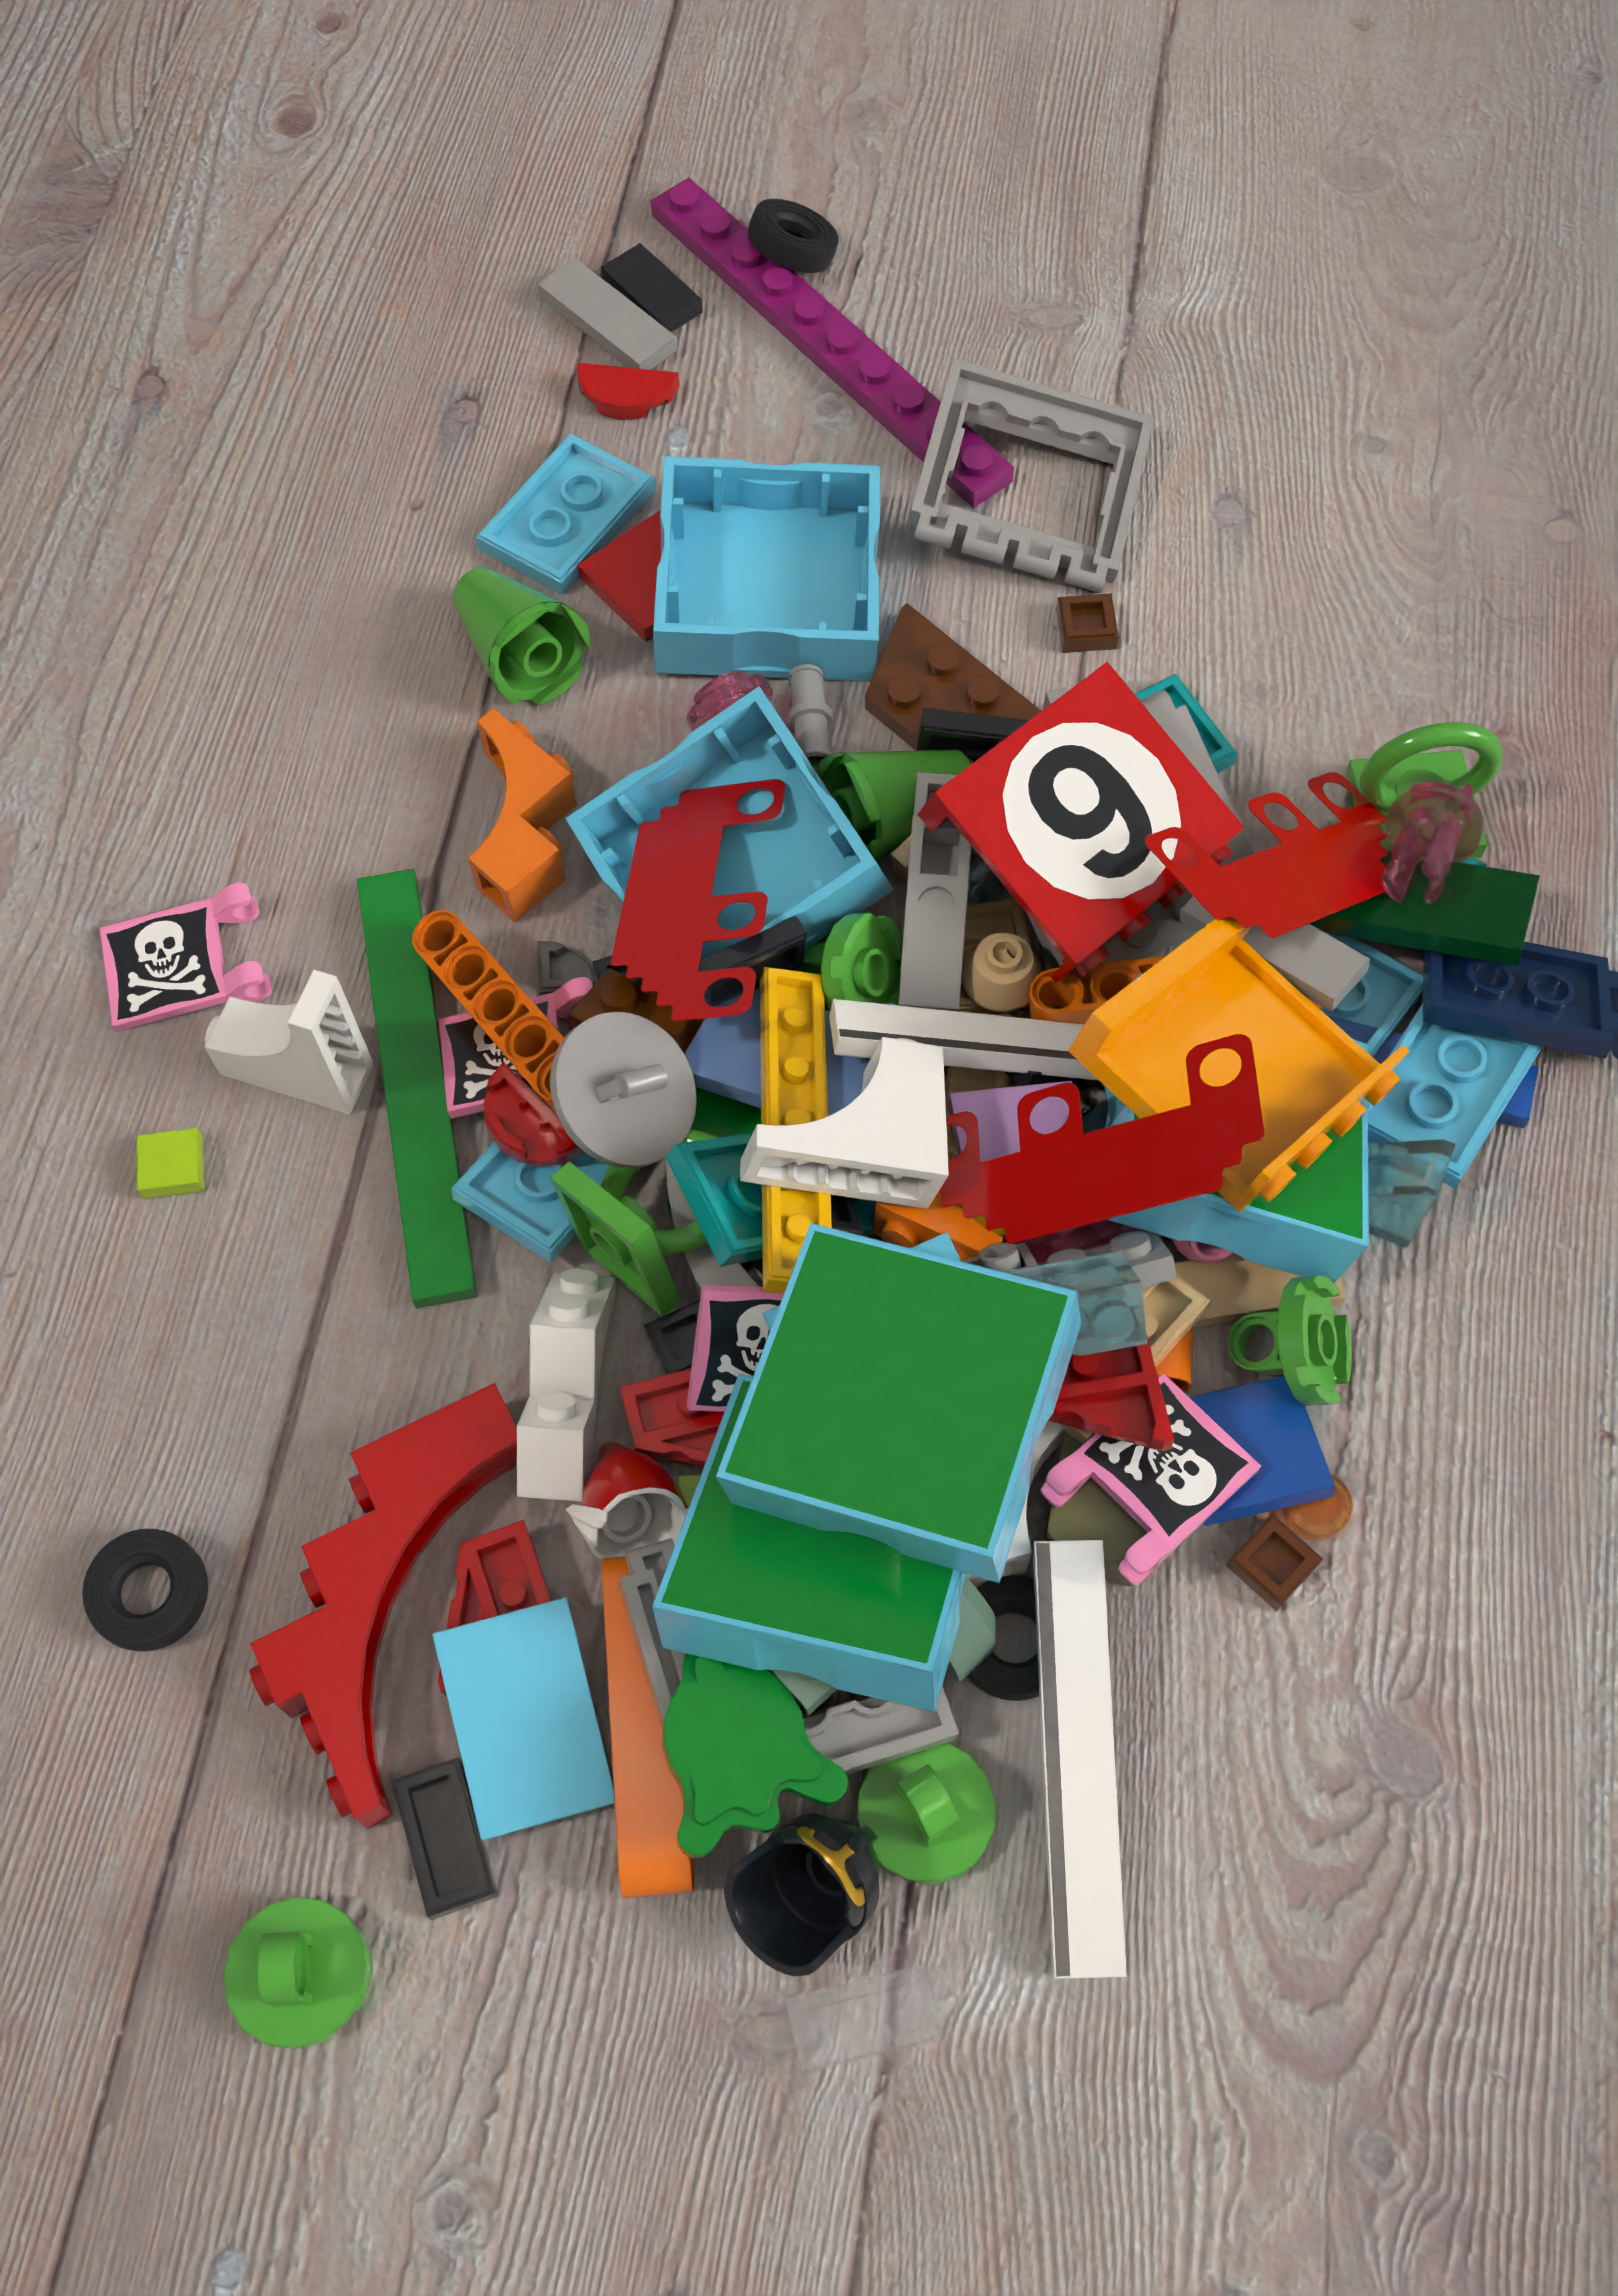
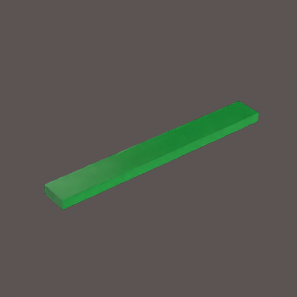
M414 868L357 878L412 1301L417 1309L478 1297L466 1210L464 1206L452 1198L451 1188L458 1182L461 1176L453 1121L447 1112L439 1024L431 969L412 944L414 929L423 918L418 879Z

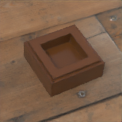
M1112 593L1057 597L1056 613L1062 653L1117 649L1119 636Z
M1271 1514L1228 1560L1226 1566L1277 1612L1320 1565L1323 1558L1274 1514Z

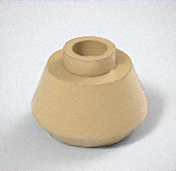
M995 933L984 938L967 954L962 964L961 980L964 990L975 1003L989 1010L1006 1012L1017 1010L1030 1003V984L1043 970L1038 957L1025 940L1011 933Z

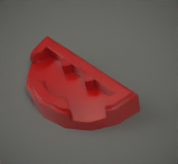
M578 363V383L581 394L596 405L597 412L617 419H639L646 417V410L657 407L664 401L665 404L670 403L680 386L678 372Z
M503 1061L488 1080L487 1093L483 1103L487 1131L498 1148L520 1163L539 1167L565 1164L585 1153L568 1136L557 1114Z

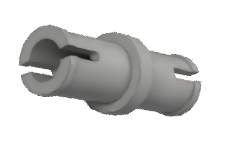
M802 664L794 667L789 673L790 677H788L792 698V707L788 712V725L791 732L795 734V740L814 770L817 771L820 761L831 755L828 731L832 726V711L825 704L823 671L816 665Z

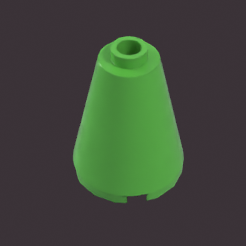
M475 568L460 578L453 591L454 607L493 686L511 703L520 705L519 701L529 700L535 705L544 704L563 694L579 678L584 668L579 661L584 646L590 650L591 638L587 623L573 608L490 568Z
M959 750L838 752L822 759L816 773L877 862L897 849L911 836L917 772L958 775L974 762Z

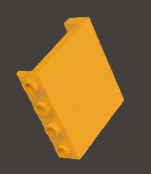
M1229 917L1221 921L1217 919L1211 921L1090 1015L1068 1052L1139 1118H1144L1191 1105L1186 1056L1193 1047L1234 1034L1248 1036L1253 1046L1265 1136L1261 1141L1246 1144L1242 1147L1243 1160L1239 1165L1223 1170L1224 1186L1218 1191L1241 1213L1259 1195L1268 1203L1271 1202L1297 1175L1290 1168L1296 1162L1305 1170L1314 1163L1333 1142L1327 1136L1331 1130L1340 1138L1348 1132L1368 1110L1361 1104L1365 1099L1375 1107L1401 1080L1393 1070L1410 1051L1402 1045L1382 1064L1378 1063L1243 940L1251 927L1244 928L1234 918ZM1231 1049L1215 1050L1203 1060L1200 1067V1076L1208 1085H1226L1239 1074L1241 1058L1238 1053Z

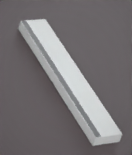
M833 999L829 1018L835 1055L871 1058L882 1037L893 1039L907 1038L918 1043L942 1046L944 1066L1015 1073L1036 1071L1042 1072L1041 1074L1046 1076L1098 1080L1068 1052L1085 1024Z
M1103 1540L1034 1541L1032 1549L1052 1976L1054 1978L1127 1977Z

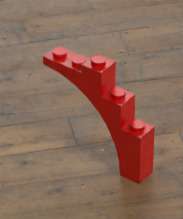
M495 1383L350 1452L359 1474L348 1480L361 1509L366 1515L301 1546L309 1564V1568L300 1572L304 1587L316 1608L325 1604L326 1606L250 1643L258 1665L250 1668L249 1673L260 1699L265 1706L275 1703L290 1718L309 1710V1713L300 1717V1722L316 1755L326 1751L336 1775L326 1779L331 1798L343 1818L352 1814L354 1819L367 1829L393 1816L377 1765L372 1716L377 1657L391 1609L415 1561L445 1522L485 1485L517 1466V1427Z

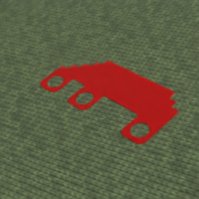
M1329 772L1310 779L1308 787L1341 822L1319 830L1286 796L1277 792H1271L1251 799L1248 802L1250 811L1282 844L1223 866H1219L1191 835L1181 828L1170 827L1150 834L1145 838V843L1149 850L1214 919L1221 921L1231 917L1244 928L1256 925L1271 938H1276L1391 890L1390 885L1382 878V875L1388 873L1389 870L1380 861V858L1387 856V851L1379 844V841L1387 838V835L1379 828V825L1387 822V820L1344 776L1335 772ZM1332 782L1345 787L1354 796L1356 805L1353 808H1343L1334 804L1325 795L1323 785ZM1268 803H1277L1286 807L1295 815L1298 821L1297 828L1286 830L1276 826L1265 815L1264 806ZM1169 838L1183 841L1195 851L1198 858L1197 864L1193 867H1184L1174 863L1165 855L1162 849V842Z
M770 779L684 790L680 793L677 805L661 809L658 820L643 822L639 825L610 965H626L628 967L626 977L629 979L641 977L643 979L641 990L644 993H658L657 1006L673 1007L671 1020L674 1022L740 1015L746 1012L752 1005L756 973L752 968L738 967L698 972L703 942L752 937L758 934L764 927L768 903L766 894L756 891L712 896L724 826L769 821L776 818L781 813L785 783L782 780ZM766 789L773 794L772 804L760 813L744 814L737 808L739 799L749 791ZM746 902L754 906L756 911L755 917L745 927L727 930L719 926L717 921L718 915L728 905ZM734 978L743 984L741 997L729 1006L718 1008L712 1007L705 1002L704 994L706 989L717 980Z
M1234 1034L1196 1045L1188 1052L1186 1056V1070L1191 1105L1083 1134L1080 1091L1075 1084L1067 1082L1030 1092L1020 1099L1017 1106L1020 1151L980 1162L977 1117L969 1111L946 1116V1126L955 1125L961 1127L966 1133L967 1142L962 1153L955 1159L948 1161L949 1176L939 1190L942 1205L947 1207L958 1203L962 1204L963 1217L967 1219L980 1215L984 1216L985 1228L988 1231L1004 1228L1006 1242L1013 1244L1221 1190L1224 1186L1223 1170L1241 1163L1243 1160L1242 1147L1244 1145L1261 1141L1265 1136L1253 1046L1250 1038L1244 1034ZM1218 1049H1231L1238 1053L1241 1058V1069L1234 1080L1223 1086H1211L1202 1080L1200 1067L1206 1056ZM1048 1097L1063 1099L1069 1107V1115L1064 1125L1052 1133L1042 1134L1036 1132L1030 1123V1115L1033 1108L1040 1101Z

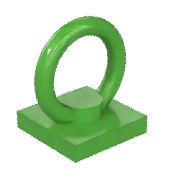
M1464 722L1431 724L1410 730L1393 738L1377 749L1370 758L1350 760L1346 770V777L1386 818L1387 822L1379 825V828L1387 835L1386 839L1379 841V844L1386 851L1436 859L1447 856L1482 858L1487 847V841L1474 795L1485 788L1497 775L1503 762V748L1496 735L1479 725ZM1460 746L1476 751L1479 758L1468 771L1462 750L1430 753L1419 752L1438 747ZM1350 792L1354 807L1356 805V801L1354 796Z
M690 1129L682 1143L719 1137L704 1131ZM570 1161L567 1162L550 1179L583 1251L659 1315L665 1316L681 1299L663 1256L689 1252L708 1243L697 1220L680 1228L659 1230L648 1212L633 1198L624 1195L632 1177L643 1167L620 1168L610 1166L600 1186Z

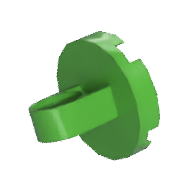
M870 912L847 914L833 926L826 943L813 944L804 954L802 967L794 971L819 974L813 965L821 968L824 1003H827L829 1011H831L833 999L899 1005L903 934L893 919L887 916H875Z
M1327 1276L1292 1278L1283 1289L1278 1311L1252 1313L1243 1316L1234 1323L1229 1331L1227 1340L1228 1352L1234 1363L1258 1375H1284L1293 1396L1303 1406L1338 1404L1342 1397L1335 1390L1336 1384L1349 1383L1352 1346L1347 1315H1334L1329 1297L1340 1295L1336 1285ZM1269 1328L1274 1336V1348L1266 1359L1253 1362L1247 1354V1341L1250 1335L1257 1329Z
M945 1743L870 1767L859 1789L857 1824L859 1829L868 1825L878 1837L872 1845L878 1857L879 1866L885 1872L895 1877L899 1876L908 1882H919L922 1885L936 1886L962 1877L982 1858L995 1827L996 1801L987 1775L971 1756Z
M294 1897L270 1904L248 1920L230 1946L223 1976L227 2005L241 2028L264 2044L301 2050L329 2041L338 2034L337 2030L348 2023L354 2011H359L367 1996L372 1966L367 1940L348 1915L324 1900Z

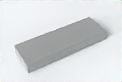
M573 258L538 283L539 296L542 300L628 368L651 370L678 350L677 337L576 258Z
M1194 896L1180 909V923L1196 932L1214 920V917ZM1310 924L1276 938L1268 937L1259 926L1254 925L1243 938L1252 949L1304 996L1331 1012L1368 972L1370 958Z

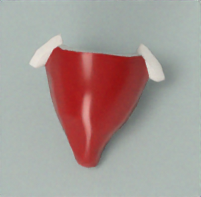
M609 1442L602 1444L600 1447L598 1463L587 1477L583 1489L582 1506L572 1504L565 1510L569 1513L592 1553L602 1560V1558L625 1556V1551L670 1538L675 1546L689 1506L677 1483L653 1458L644 1453L629 1449L621 1443Z

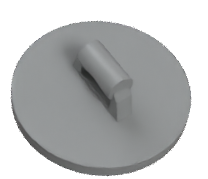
M602 1013L585 1020L573 1028L562 1040L556 1051L550 1074V1089L554 1109L568 1136L585 1153L611 1166L639 1168L664 1159L665 1155L675 1144L682 1143L685 1140L693 1124L696 1112L695 1080L689 1062L679 1045L657 1024L631 1013Z

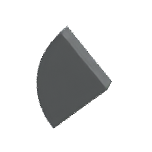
M537 941L540 995L553 993L568 981L578 977L589 978L593 986L598 981L590 963H587L579 955L568 950L565 945L553 941Z

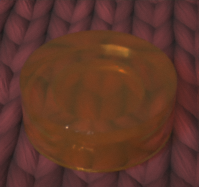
M1332 1474L1331 1476L1335 1484L1333 1497L1282 1508L1287 1525L1293 1532L1304 1539L1311 1541L1331 1539L1341 1532L1351 1517L1353 1508L1351 1494L1346 1485Z

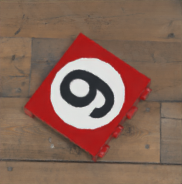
M1108 662L1104 663L935 791L917 814L932 833L951 820L1064 958L1062 960L1064 964L1050 975L1055 983L1072 969L1080 977H1083L1110 955L1102 945L1116 934L1123 943L1126 942L1152 920L1145 910L1158 900L1166 909L1188 891L1146 846L1145 838L1148 835L1170 827L1181 828L1190 834L1211 858L1220 865L1234 853L1227 843L1245 829ZM1169 838L1162 842V849L1165 855L1174 863L1184 867H1193L1197 864L1198 858L1195 851L1183 841Z

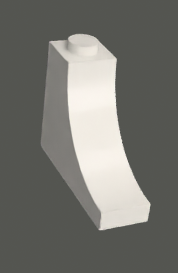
M313 970L296 1004L268 1005L229 997L221 1015H217L211 1020L205 1036L204 1048L220 1075L349 1115L374 1065L337 976Z
M882 1037L864 1070L861 1094L848 1106L835 1114L809 1123L777 1126L756 1125L741 1157L740 1181L928 1209L949 1176L943 1047L918 1043L907 1038L893 1039Z

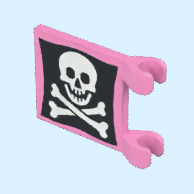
M234 883L223 888L211 898L100 928L112 1027L116 1032L226 1003L229 997L251 1002L264 1000L271 995V980L268 975L263 974V969L258 962L248 961L236 966L228 973L225 971L218 923H246L256 920L259 916L258 902L255 897H251L250 889L246 884Z
M578 977L568 981L553 993L531 997V999L560 1031L559 1018L569 1019L568 1014L593 987V983L587 977ZM468 1012L438 1019L447 1112L451 1119L484 1111L483 1103L487 1093L488 1080L503 1061L536 1093Z
M702 1285L687 1398L689 1411L725 1412L738 1374L754 1376L770 1333L763 1312L779 1306L784 1294L763 1292V1287Z
M1165 1374L1161 1375L1158 1379L1174 1436L1172 1450L1159 1451L1095 1434L1077 1451L1063 1459L1049 1471L1045 1479L1046 1483L1043 1484L1040 1490L1041 1494L1053 1506L1061 1507L1091 1477L1147 1532L1146 1535L1128 1549L1124 1560L1121 1561L1118 1567L1120 1573L1133 1585L1142 1583L1175 1548L1261 1468V1465Z

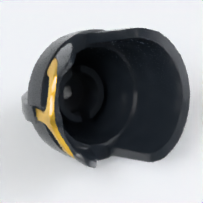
M805 1814L784 1823L771 1833L767 1841L733 1865L727 1873L725 1880L724 1896L726 1907L738 1935L755 1956L766 1965L783 1974L794 1977L810 1975L822 1966L845 1941L850 1940L861 1931L873 1916L879 1901L880 1870L878 1857L872 1845L878 1837L868 1825L858 1829L853 1824L842 1819L818 1814Z

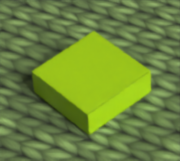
M198 1128L137 1135V1191L143 1199L204 1191L203 1136Z

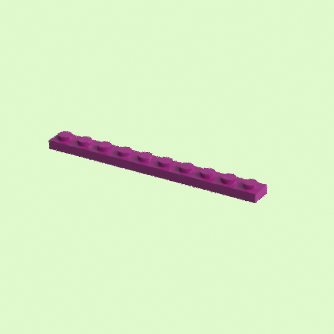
M688 177L650 200L652 216L924 463L940 407V400L794 270L780 266L763 256L750 242L748 229L691 178ZM963 423L961 428H965L955 468L952 478L948 477L946 484L972 508H975L1013 482L1014 466L968 425Z

